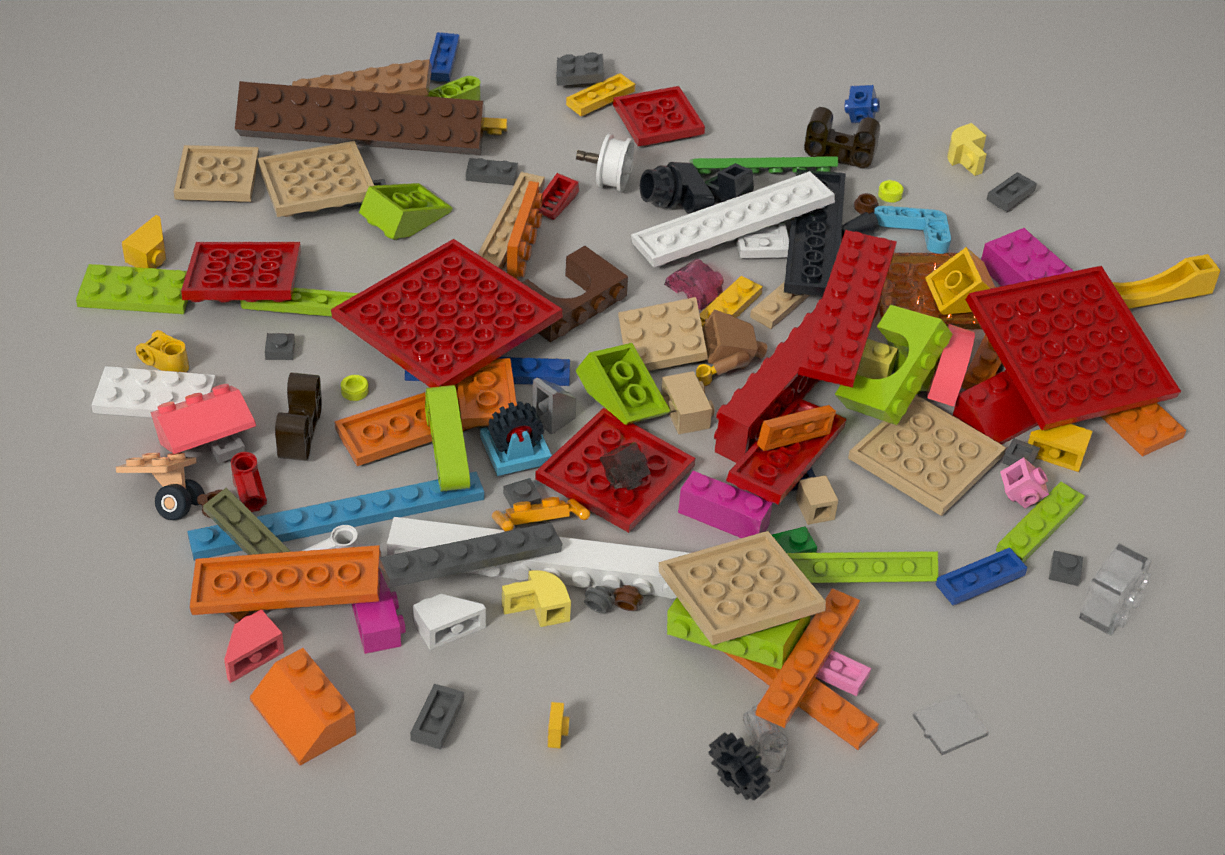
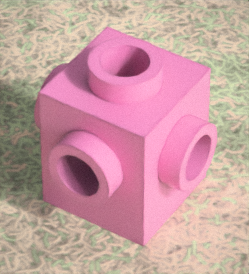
M1025 458L1000 471L1006 495L1011 501H1017L1025 509L1049 495L1046 486L1048 478L1045 472L1040 467H1034Z

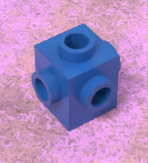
M874 85L850 86L849 99L845 100V113L849 114L851 123H860L863 118L867 117L875 119L876 112L880 110V101L876 97Z

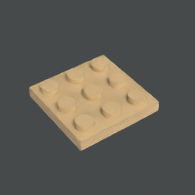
M184 145L174 188L175 200L251 202L258 165L259 147Z
M696 297L618 312L623 345L633 343L648 371L708 359Z

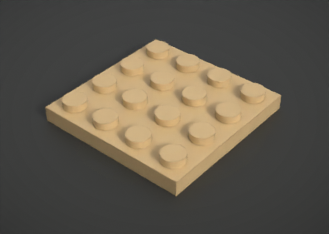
M355 141L258 158L259 169L277 217H289L307 211L316 212L323 208L342 207L345 204L356 202L362 203L368 187L374 186Z
M915 395L906 413L897 425L882 421L849 451L848 459L942 516L1004 456L1006 447L920 396Z
M768 531L659 562V573L712 645L825 611L826 608L825 599Z

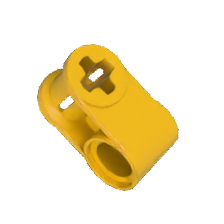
M160 330L154 331L147 342L140 343L135 348L137 356L146 365L153 366L161 371L186 373L189 370L184 342L166 335Z

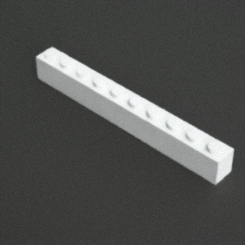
M394 517L387 541V556L505 531ZM559 537L563 543L561 552L463 572L490 577L528 580V571L540 570L554 574L564 585L580 588L600 586L608 591H615L616 588L629 585L637 588L641 595L675 599L677 596L659 573V562L686 555L689 552Z

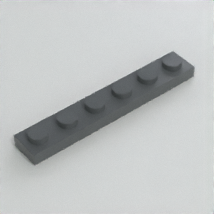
M550 522L379 557L378 566L388 588L558 553L561 552L563 543Z

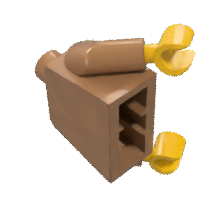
M714 309L705 322L701 321L708 363L714 366L710 367L707 364L699 365L696 369V377L699 381L703 382L704 386H707L711 383L713 374L721 375L733 369H744L754 357L764 358L767 352V343L756 340L754 327L750 323Z

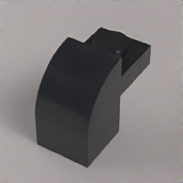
M735 163L719 171L715 177L705 181L713 196L720 199V203L753 192V170Z

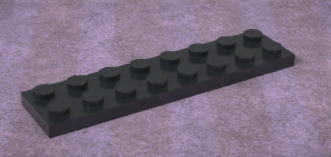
M797 169L796 176L811 172L834 193L835 203L804 213L799 217L791 218L784 293L823 297L841 243L846 173Z

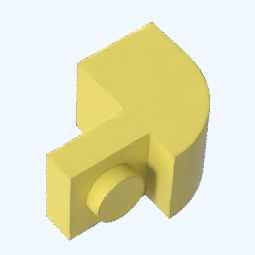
M972 123L955 129L951 135L947 154L950 164L953 166L961 163L974 176L982 174L987 155L983 151L986 135Z
M532 570L528 571V581L514 582L502 586V608L504 614L534 609L540 627L570 621V597L564 583L554 574L546 571Z

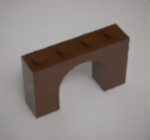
M583 246L566 256L565 276L586 291L584 294L574 298H558L547 294L528 279L522 282L562 308L563 317L538 332L550 343L627 296L628 276L587 246Z

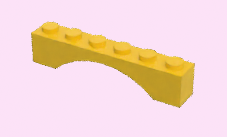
M1205 254L1185 258L1166 271L1147 279L1135 282L1112 283L1130 309L1212 294L1221 270L1212 258Z

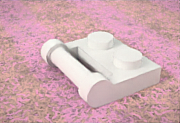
M785 223L768 226L757 232L735 238L740 258L787 257L789 237Z

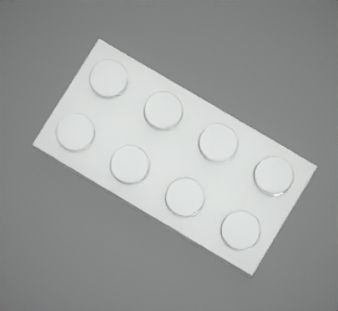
M105 366L91 405L92 411L97 414L152 418L150 412L158 410L157 406L163 403L174 402L177 404L186 401L185 397L194 393H202L204 395L213 392L212 388L216 386V375Z

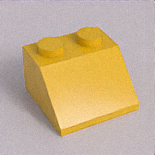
M967 247L925 277L938 309L943 315L972 312L965 300L968 294L996 288L984 262Z

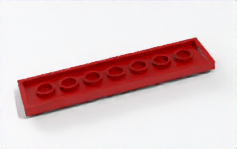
M845 230L799 366L798 375L853 388L897 241Z

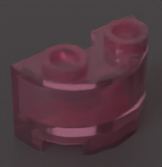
M695 259L668 276L664 285L676 293L683 291L688 298L696 297L698 308L702 311L723 293L721 285L724 284V279L719 272L713 271L700 259Z

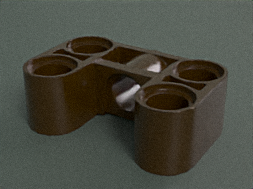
M816 108L812 113L806 130L804 143L806 154L810 157H838V163L840 164L843 163L858 168L869 167L878 145L881 129L879 122L871 117L863 118L859 123L856 134H844L832 129L833 113L828 108Z
M291 372L287 383L289 410L288 413L279 412L275 423L277 456L281 459L308 461L311 443L322 410L321 380L319 375Z

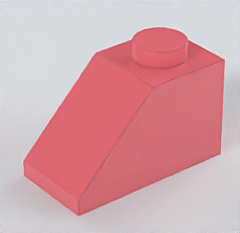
M262 609L244 617L234 625L224 659L227 679L230 683L284 653L283 634Z

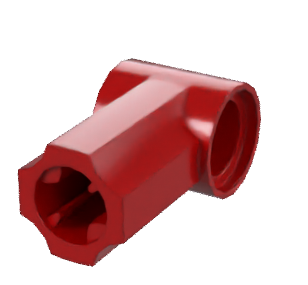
M250 452L237 453L231 459L233 484L237 489L239 500L251 512L260 511L263 506L267 505V498L258 471L257 458Z

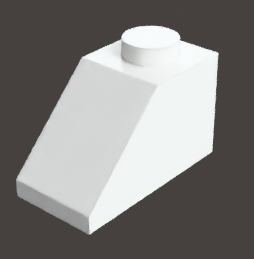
M439 594L432 598L423 599L413 605L414 625L430 650L486 628V608L481 603Z

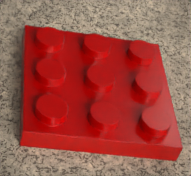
M680 86L613 97V106L638 147L705 134V125Z

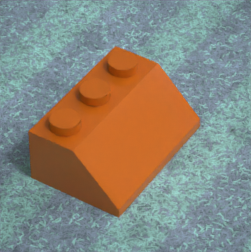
M304 648L276 661L250 695L252 704L300 766L356 735L355 711Z

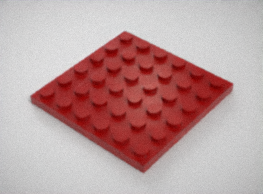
M455 239L448 241L331 309L333 319L430 388L456 385L563 317L562 308Z
M1102 265L972 292L965 299L1042 431L1174 399L1181 393L1178 385Z

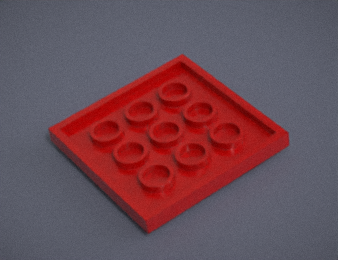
M196 242L181 289L182 300H191L192 302H202L205 300H218L219 302H229L232 300H245L247 302L272 300L274 302L291 300L301 254V243Z
M603 408L535 471V479L563 496L575 499L589 511L629 533L695 466L696 458L633 423L625 425L611 412Z

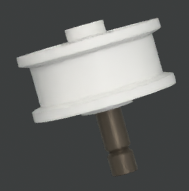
M608 133L603 141L600 154L586 153L585 151L578 150L576 160L597 164V187L602 188L604 185L616 187L619 192H623L634 165V139L628 138L626 141L615 139L613 134Z

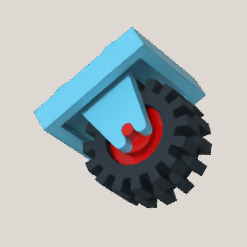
M518 401L517 406H514L512 402L508 403L509 408L500 407V413L494 412L492 414L494 419H489L488 423L490 426L480 429V438L497 476L542 466L552 456L542 435L544 434V426L534 406L531 407L530 403L526 402L524 405L522 401Z

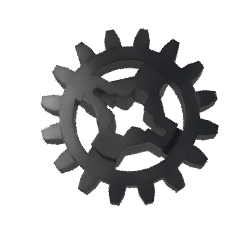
M724 732L709 744L711 750L708 754L714 759L711 761V764L718 769L717 775L721 777L720 780L726 787H734L737 795L742 793L746 800L751 797L754 801L770 788L768 783L771 781V778L765 774L769 770L761 764L762 757L758 756L759 752L752 745L746 746L742 737L737 740L734 733L731 732L727 735Z

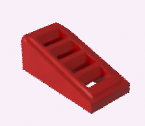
M556 173L542 193V206L540 209L538 208V213H542L543 216L555 220L579 193V182ZM551 200V201H553V202H555V203H557V204L554 205V204H552V203H550V202H548V201ZM543 206H547V207H549V208H551V209H553V210L550 211V210L544 208Z

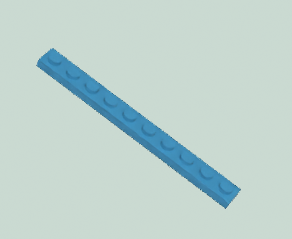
M476 471L469 473L470 489L441 492L437 479L267 514L257 518L281 542L332 532L333 529L341 525L357 527L390 520L394 517H405L484 500V490ZM218 525L187 531L194 561L200 558L243 551Z

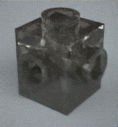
M636 442L622 444L600 457L605 469L606 478L613 485L614 489L626 487L627 490L634 489L643 483L642 478L651 473L647 466V459L640 452Z

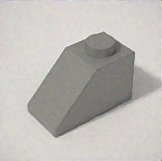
M538 377L533 380V406L544 426L543 429L552 435L575 419L576 398L555 383Z

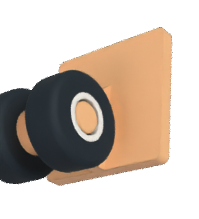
M184 452L167 454V457H160V453L142 454V457L126 459V464L116 466V473L153 474L163 486L155 496V507L157 512L167 520H177L186 516L190 511L191 504L198 506V496L205 494L198 482L185 479L184 467L196 464V457H185Z

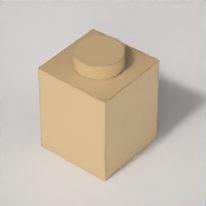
M827 476L799 480L796 501L807 525L835 520L838 498Z

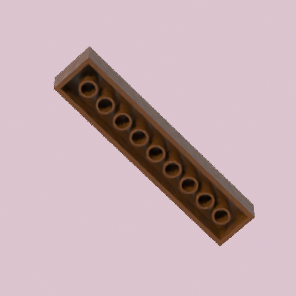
M239 81L235 130L240 136L331 144L355 141L357 146L481 156L485 105L483 101Z

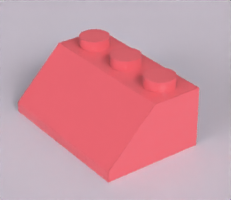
M229 384L215 386L212 388L213 392L204 395L202 393L188 395L185 397L186 401L177 404L174 402L163 403L157 406L158 410L150 412L160 445L173 454L256 427V423L240 390L229 386Z

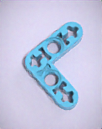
M878 206L875 208L874 214L877 217L879 226L923 230L926 247L930 252L937 254L949 252L951 234L947 215L944 212L933 209Z

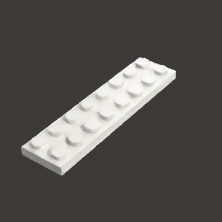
M807 172L631 234L632 243L653 267L662 266L695 252L710 249L723 242L732 241L737 237L757 232L762 228L777 225L782 221L799 217L815 209H821L835 203V196L811 172Z

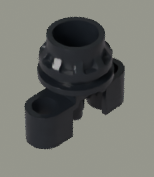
M669 162L667 166L661 165L655 169H647L641 176V198L644 202H651L656 207L672 209L678 203H681L686 213L690 214L714 205L713 194L693 163Z

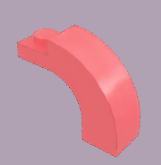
M949 324L948 328L953 335L938 358L927 390V398L954 407L970 360L975 332Z

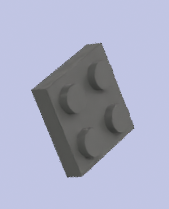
M590 52L581 56L566 54L558 57L556 70L557 86L604 82L603 54Z

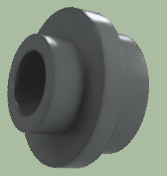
M600 586L587 588L584 600L587 607L598 613H605L607 609L612 608L614 601L607 589Z

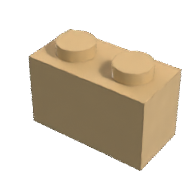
M694 371L662 377L661 395L670 409L669 416L678 435L710 429L711 417L715 414L714 405L711 400L707 399L704 384L702 381H698Z

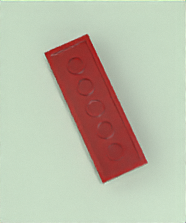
M797 397L779 417L818 408L819 406ZM835 414L830 434L763 451L757 445V440L730 469L726 481L736 485L739 489L747 490L768 502L779 505L844 429L847 419Z

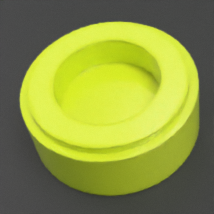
M887 180L879 185L878 196L886 202H898L902 199L904 188L896 181Z
M349 375L341 381V394L347 400L359 401L364 399L369 393L368 381L363 376Z

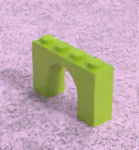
M890 305L877 328L889 342L909 348L905 363L894 374L883 379H870L857 374L853 388L840 385L835 395L847 409L897 425L906 413L915 395L921 389L926 377L934 368L936 361L943 349L948 345L953 334L942 319Z
M678 598L675 599L667 610V635L778 669L782 668L810 624V616L712 645Z

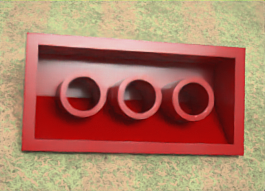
M1006 370L958 394L953 416L1001 445L1038 426Z

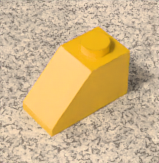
M155 215L122 241L126 263L138 268L156 269L166 260L160 216Z
M1072 424L1043 431L1039 429L1031 431L1028 443L1040 448L1036 459L1079 472L1093 431Z

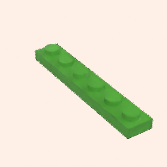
M838 157L690 159V163H693L699 174H711V169H720L721 171L735 163L753 170V173H759V168H768V173H783V168H792L794 173H797V169L807 170V168L831 172V167H838Z

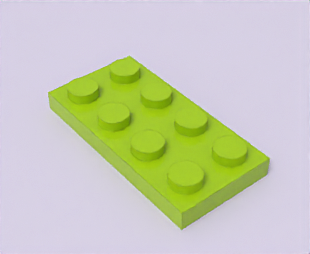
M88 264L76 297L77 307L184 314L188 300H182L181 289L187 271Z

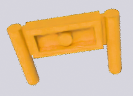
M549 497L542 499L541 504L531 505V502L528 501L514 503L513 508L506 509L505 514L499 510L494 511L492 519L506 532L513 530L514 525L568 517L570 516L569 512L574 513L581 520H587L590 517V512L575 499H569L567 502H564L563 500L559 501V497Z

